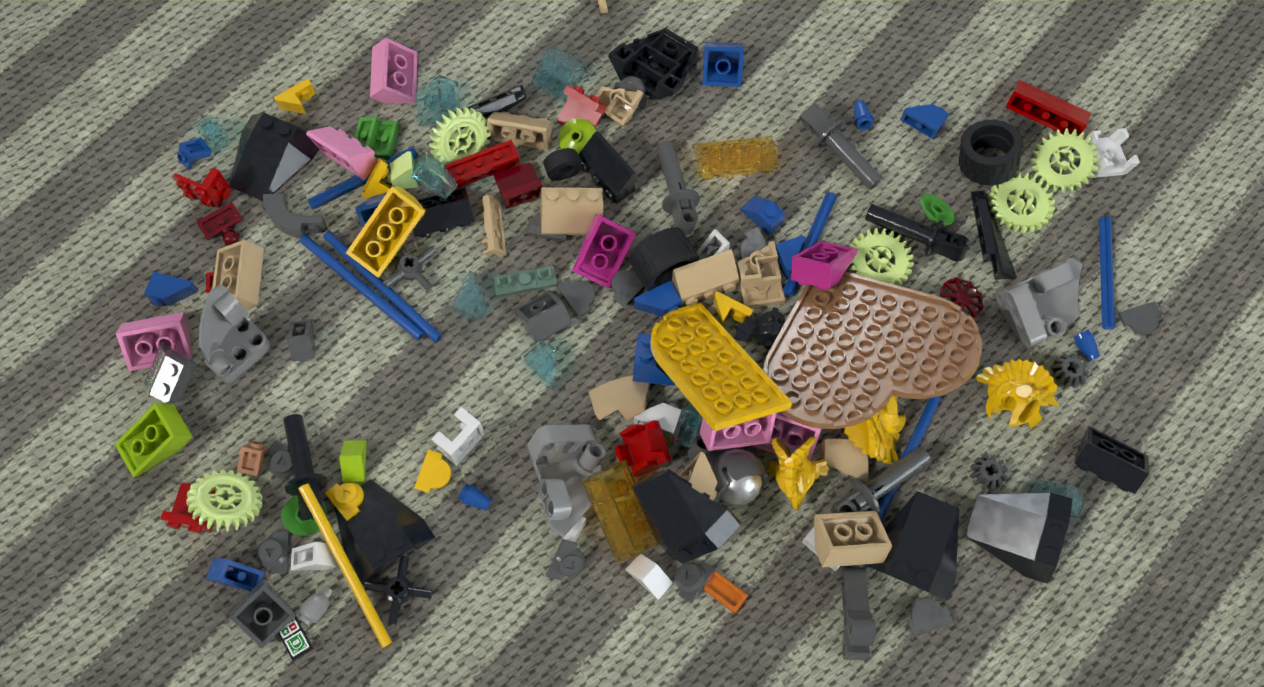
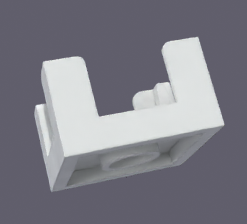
M1126 128L1117 129L1111 136L1106 138H1098V135L1101 134L1100 130L1092 131L1085 138L1091 137L1089 145L1096 143V147L1092 151H1099V154L1094 158H1099L1100 162L1093 164L1098 166V170L1091 171L1095 175L1094 178L1124 175L1140 163L1137 155H1133L1128 161L1124 156L1120 145L1129 138Z
M462 407L455 413V417L462 422L460 424L462 429L460 434L452 442L441 432H438L432 438L433 443L438 446L436 448L437 451L444 454L443 456L455 466L463 460L485 435L481 423Z

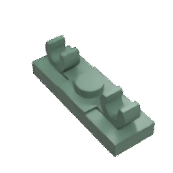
M554 266L493 277L497 297L557 286Z

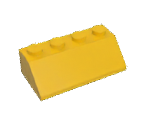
M392 186L346 254L380 278L426 212L415 197L402 187Z

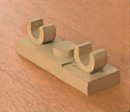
M487 194L483 196V203L478 205V208L484 209V212L479 214V217L484 219V229L487 234V239H484L482 244L488 246V249L484 250L483 254L488 256L495 254L503 257L506 255L500 200Z

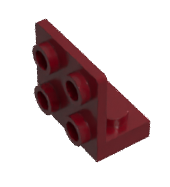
M531 162L493 174L506 209L540 198L543 185L541 180L537 179Z

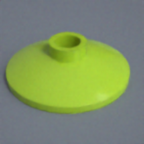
M572 119L561 128L558 138L561 149H575L579 156V153L596 130L585 119ZM578 133L579 138L577 140H574V134Z

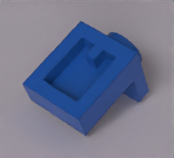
M202 137L179 143L177 158L187 170L192 169L193 161L211 156V149Z

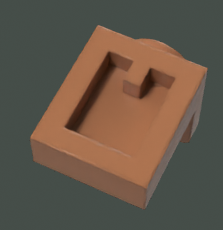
M250 441V443L241 446L237 472L259 476L261 474L264 454L268 452L269 447L263 446V443L258 441Z

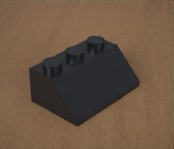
M597 130L579 153V159L582 164L581 169L585 173L588 171L596 186L600 185L604 189L605 196L609 200L613 199L617 204L635 191L636 173Z
M465 187L418 199L417 201L426 212L413 231L415 237H427L432 232H446L451 230L452 227H466L471 222H475Z
M1090 426L1087 427L1075 454L1074 463L1081 470L1090 471L1101 480L1116 484L1122 491L1136 494L1149 475L1148 455Z

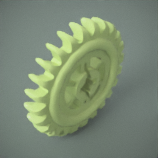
M456 107V114L448 110L449 118L442 114L444 122L436 121L440 128H432L436 135H430L429 137L435 142L429 143V146L435 149L430 152L434 155V160L439 162L440 166L487 149L485 145L490 143L487 137L491 135V132L488 131L486 118L482 117L480 112H476L473 108H470L469 111L467 107H463L462 112L460 108Z
M1068 128L1065 129L1064 135L1058 129L1056 137L1049 133L1050 140L1042 137L1044 145L1036 144L1039 151L1032 152L1037 158L1031 159V163L1036 164L1031 169L1038 171L1035 174L1036 178L1042 177L1040 181L1044 180L1043 183L1047 182L1046 186H1049V188L1054 186V192L1061 188L1062 193H1065L1066 188L1073 192L1074 186L1081 189L1082 182L1089 184L1087 177H1095L1091 171L1098 170V166L1093 165L1100 162L1099 158H1094L1099 154V151H1092L1095 149L1096 143L1089 145L1091 137L1083 140L1084 132L1077 136L1076 129H1074L1071 135ZM1073 149L1077 151V153L1080 156H1074L1073 152L1070 150ZM1053 155L1055 161L1050 163L1051 156ZM1061 158H1068L1069 162H1066L1065 160L1061 161ZM1081 159L1080 165L1077 167L1075 160ZM1056 165L1060 169V173L1058 174L1053 171L1051 166ZM1063 171L1071 172V174L1062 175Z
M1018 172L1016 177H1012L1008 182L992 186L991 193L989 194L991 200L988 202L992 206L990 211L996 213L994 219H1000V225L1007 224L1006 229L1009 230L1013 227L1014 232H1017L1019 229L1022 233H1026L1027 229L1029 232H1034L1035 228L1040 230L1042 225H1047L1048 220L1053 217L1052 212H1054L1055 207L1050 206L1055 203V200H1049L1053 196V192L1046 194L1049 186L1041 187L1044 180L1035 183L1036 175L1029 180V173H1026L1024 178H1022L1021 172ZM1007 199L1012 201L1010 208L1008 207ZM1030 210L1032 213L1027 215L1026 211Z
M875 228L872 235L868 229L866 237L863 233H860L859 240L854 238L853 244L849 246L858 249L856 256L850 263L849 271L901 286L902 281H907V275L912 273V270L908 268L914 266V262H909L914 258V255H907L912 248L904 249L907 240L900 243L901 235L894 239V231L886 235V228H884L882 233L879 234L878 229ZM866 256L870 258V261L867 263L865 261ZM892 258H894V265L889 262ZM871 265L873 268L877 269V272L871 270L868 266ZM885 269L887 272L880 273V270Z
M221 470L220 473L212 471L211 475L205 473L203 478H197L196 483H193L187 492L188 499L186 504L189 506L188 512H193L194 520L200 516L199 525H202L207 520V529H210L215 523L217 532L222 525L225 526L226 532H228L230 524H233L237 531L239 522L246 527L247 518L250 522L254 521L255 516L259 515V509L262 508L261 501L263 496L260 494L261 489L256 486V482L249 481V476L242 477L241 472L234 474V470H229L228 473L225 470Z

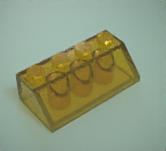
M771 136L693 144L697 174L699 178L704 180H711L715 176L730 178L734 174L749 176L753 172L768 174L772 173L773 170H778V147Z
M626 459L595 472L582 480L616 562L638 557L657 542L633 491V485L636 482Z

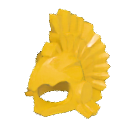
M1011 359L1010 362H1004L1003 366L995 364L993 368L986 367L983 369L982 374L976 375L978 382L987 384L989 387L986 403L987 416L992 419L993 414H1001L1003 410L1011 411L1012 416L1009 427H1018L1028 423L1029 428L1032 429L1042 421L1039 413L1040 406H1048L1050 404L1057 408L1059 404L1053 395L1058 388L1054 383V378L1050 376V372L1045 370L1043 365L1038 366L1035 361L1029 362L1028 360L1022 361L1020 359L1014 361Z
M892 395L887 404L873 417L859 424L845 427L844 434L848 436L849 441L853 442L856 448L861 449L862 454H868L870 458L876 457L877 461H883L885 464L899 461L894 442L899 439V432L905 425L906 414L898 415L897 396Z
M811 436L794 453L779 438H774L771 444L779 460L771 461L767 471L770 473V477H776L780 489L786 494L793 509L799 511L803 499L815 479H818L819 476L828 475L827 461L824 459L817 461L807 459L810 447L816 441L815 437Z

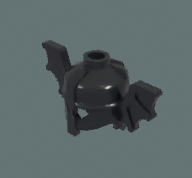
M773 307L772 311L763 313L759 317L758 314L754 313V319L746 316L744 322L735 327L736 335L734 339L735 341L746 342L753 331L754 339L762 344L764 349L770 350L786 322L785 316L778 312L776 307Z

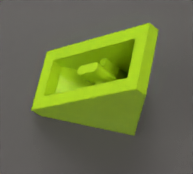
M366 440L344 441L339 455L343 483L365 482Z

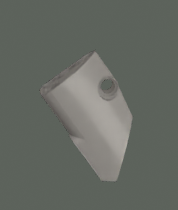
M1069 258L1035 273L1030 279L996 293V301L1014 334L1027 348L1052 337L1063 335L1066 327L1080 316L1078 288L1083 264L1075 259ZM1052 323L1054 324V330H1053V332H1052V330H1051V324H1052Z

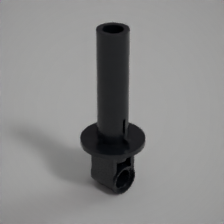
M873 203L865 217V220L925 244L927 246L925 256L927 257L934 252L955 262L962 261L965 258L969 239L964 235L943 228L944 221L942 220L934 228Z
M291 414L283 419L295 478L286 483L285 491L289 495H297L301 521L314 518L298 488L309 483L324 512L319 491L327 486L328 481L326 476L314 473L303 416Z

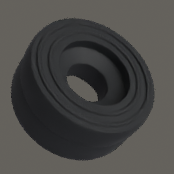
M572 148L556 150L544 159L547 176L553 181L573 177L582 168L578 153Z

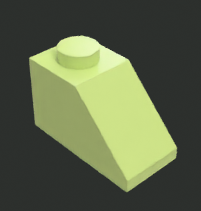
M411 151L404 153L390 163V171L387 173L389 184L392 183L393 186H400L403 189L418 187L417 169Z

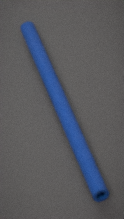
M329 230L323 235V238L434 343H437L442 338V335L391 287L387 288L382 278L376 277L346 254L349 248L334 233Z
M305 234L300 238L299 242L417 341L424 336L422 330Z
M940 397L929 398L900 459L919 446L941 400ZM899 485L882 496L878 503L880 508L878 516L881 522Z

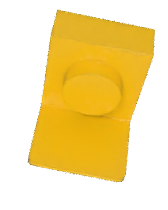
M307 78L278 94L274 99L281 110L306 114L301 101L309 100L316 92L312 83Z
M378 158L361 192L363 198L367 199L387 193L392 187L380 181L381 178L385 179L389 171L386 161Z
M718 291L715 293L714 305L722 326L729 315H732L734 320L741 323L744 322L746 316L752 317L753 309Z

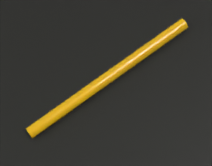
M309 483L299 487L298 489L381 647H386L392 641Z

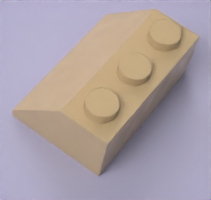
M495 111L487 120L489 132H491V141L503 143L512 139L513 144L517 146L546 151L549 149L553 133L552 121L545 118L536 119L526 115L518 116L508 112Z
M541 187V234L586 235L595 214L598 213L603 216L602 188Z
M242 240L218 249L212 288L224 285L244 309L258 305L264 248Z
M731 249L674 269L672 284L682 300V306L694 305L703 298L706 300L712 299L716 291L732 292L736 289L739 282L736 263Z
M700 452L679 476L690 482L692 488L701 494L705 492L710 495L709 499L714 501L717 495V491H715L717 480L705 453Z
M876 511L815 514L814 516L815 551L822 567L884 563L892 548V544Z

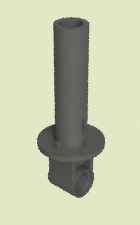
M813 103L799 116L802 123L818 137L814 147L817 148L824 144L828 145L869 190L882 179V176L839 132L841 130L840 127L844 123L842 119L833 123L816 103Z
M663 141L657 145V152L669 195L662 201V207L665 212L672 214L675 227L682 229L685 235H690L698 221L695 207L699 204L700 197L695 190L686 188L674 143Z
M919 446L866 484L857 478L852 479L851 486L853 491L833 504L831 514L840 513L843 505L847 508V513L868 510L876 511L878 514L880 508L877 500L931 463L929 454L923 447Z

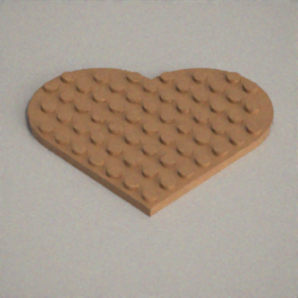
M845 271L840 281L828 290L818 289L814 285L805 286L768 352L763 371L792 401L791 409L782 411V414L797 423L809 427L839 429L859 424L873 417L887 404L892 395L909 399H926L941 396L959 388L972 377L979 366L982 354V338L973 318L962 312L960 306L947 299Z

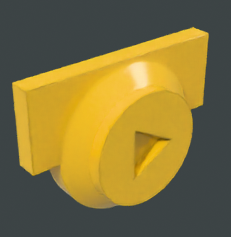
M428 449L414 487L415 489L430 494L431 488L440 489L449 483L452 472L449 464L442 460L444 454Z
M349 482L340 486L337 483L325 492L347 521L360 512L357 507L360 506L364 499V491L357 483Z

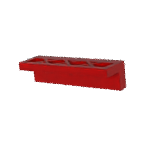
M511 139L437 168L445 192H449L492 176L494 173L518 166L520 161Z

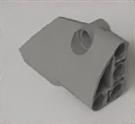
M224 285L212 288L206 299L200 321L199 347L206 359L205 364L221 381L231 383L269 350L270 342L264 333L246 316L248 313ZM249 326L245 332H241L244 327ZM262 340L260 345L255 346L257 341ZM246 354L244 359L239 360L241 355Z
M587 424L545 425L536 430L527 444L539 479L538 494L551 531L562 537H565L603 492L601 461L606 451L601 444L597 443L591 426Z

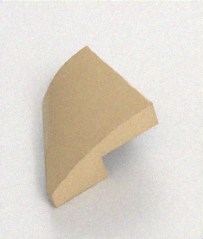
M600 87L595 96L600 98L601 103L607 106L603 114L624 127L636 110L644 93L640 90L635 92L626 91L621 88L615 90L610 87Z
M825 438L820 445L821 458L827 461L829 469H836L846 477L848 475L853 476L864 484L868 482V454H862L861 449L856 448L849 439Z

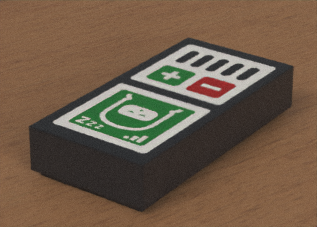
M297 616L278 633L292 661H296L314 650Z

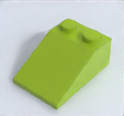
M154 403L115 443V446L133 478H137L179 452L193 436L174 404Z

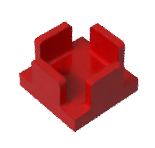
M653 420L647 424H634L620 432L624 445L616 446L615 452L620 466L631 467L634 477H641L672 461L659 420Z

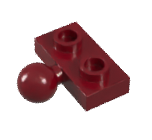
M230 202L196 223L207 240L223 233V242L229 246L239 241L238 233L230 230V228L243 221V218L234 204Z

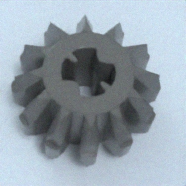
M1064 353L1054 360L1050 370L1055 372L1052 377L1059 379L1057 385L1063 382L1065 389L1070 386L1077 388L1079 384H1083L1086 381L1085 377L1089 374V371L1085 368L1088 363H1082V357L1076 358L1075 353H1071L1069 356Z
M984 454L982 459L977 457L974 460L975 464L970 466V469L973 471L970 474V478H977L974 485L977 486L981 483L982 490H986L988 487L990 491H994L996 487L1001 488L1004 485L1003 481L1008 479V476L1004 474L1008 471V468L1001 466L1004 460L996 461V455L989 458L987 454ZM987 469L991 470L990 474H993V475L989 476V475L987 474L988 471H986V470H987Z

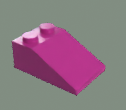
M596 213L586 233L572 271L610 288L611 280L615 273L618 272L636 233Z
M820 241L793 256L791 280L799 282L800 285H814L818 289L828 290L840 281L856 256L858 249Z

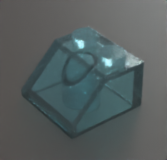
M438 75L416 92L418 126L438 125L436 121L443 123L442 114L449 118L448 110L456 112V107L460 108V93L457 81Z

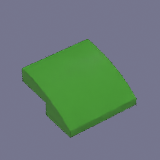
M360 117L354 138L362 144V147L368 146L376 153L374 155L375 158L389 159L393 156L401 125L398 121H380L377 117Z

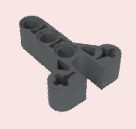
M842 567L843 659L867 661L870 654L869 646H873L876 637V623L869 609L866 569Z

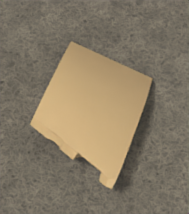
M774 241L769 242L763 249L756 250L750 257L744 258L737 263L743 305L751 309L785 304L781 285L782 278L777 262L778 255Z
M633 375L609 381L590 390L589 395L595 415L601 420L619 410L626 421L645 410L647 399L650 395V383L633 381Z

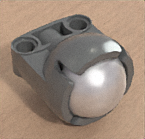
M700 434L694 438L688 449V457L690 460H693L700 452L705 453L717 480L715 488L717 495L714 502L718 505H745L754 500L767 485L769 480L768 471L753 445L708 451Z

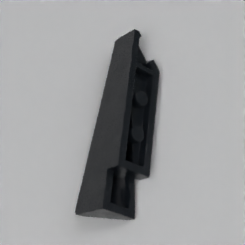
M519 85L467 108L469 111L470 108H473L488 120L494 111L505 112L527 97L523 85Z
M971 191L983 262H992L995 280L1017 278L996 219H994V214L990 211L991 206L988 204L989 200L986 192Z

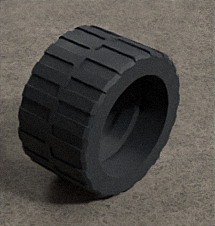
M986 119L970 125L963 132L960 143L959 166L964 176L974 183L988 186L1000 185L1014 177L1020 167L1023 149V138L1019 130L1012 124L997 119ZM981 148H996L1003 151L1005 155L991 158L982 156L975 151Z
M678 227L666 228L651 235L641 242L629 257L630 265L647 291L669 281L672 282L674 269L699 260L697 252L682 229Z

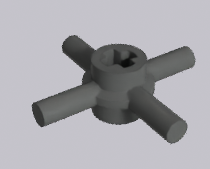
M431 246L417 257L413 254L404 255L399 250L395 255L399 261L397 265L398 271L384 280V285L389 288L404 277L408 280L416 279L426 291H429L433 285L421 273L422 263L437 253L435 248Z

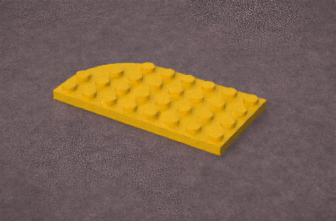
M701 303L673 310L665 314L663 320L659 323L656 322L654 325L650 347L655 360L714 431L791 409L792 401Z

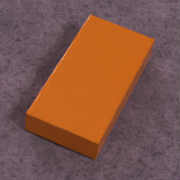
M716 570L702 589L734 614H736L748 597L745 592Z

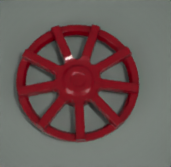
M955 277L954 279L947 280L942 285L940 297L952 298V302L960 306L962 312H964V307H967L972 318L977 317L984 308L981 297L982 293L972 285L971 281L967 282ZM951 283H955L958 290H956V289H955L952 285H950V284H951ZM961 284L966 286L964 291L962 290ZM945 287L950 289L954 294L944 293ZM969 288L974 291L973 294H968ZM977 297L978 302L971 300L970 298ZM970 304L978 307L977 312L974 311Z

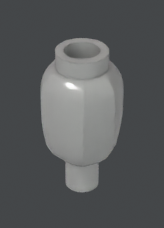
M326 587L321 594L312 595L301 607L299 619L307 626L319 621L328 608V599L333 594V591Z

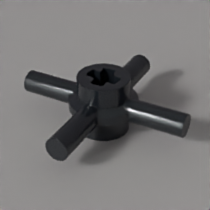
M408 556L400 557L397 576L390 579L387 584L371 581L365 582V590L384 592L386 597L392 602L388 619L389 624L397 625L400 605L406 602L410 596L432 599L433 590L412 587V584L406 578L410 558ZM398 585H400L403 588V591H399V594L397 595L394 589L398 588Z

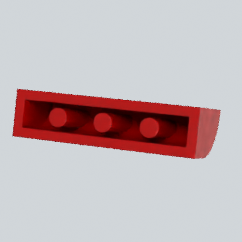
M1021 80L1018 81L1005 107L1055 131L1059 129L1061 134H1064L1066 128H1068L1070 135L1076 129L1077 136L1084 131L1091 115L1090 112Z

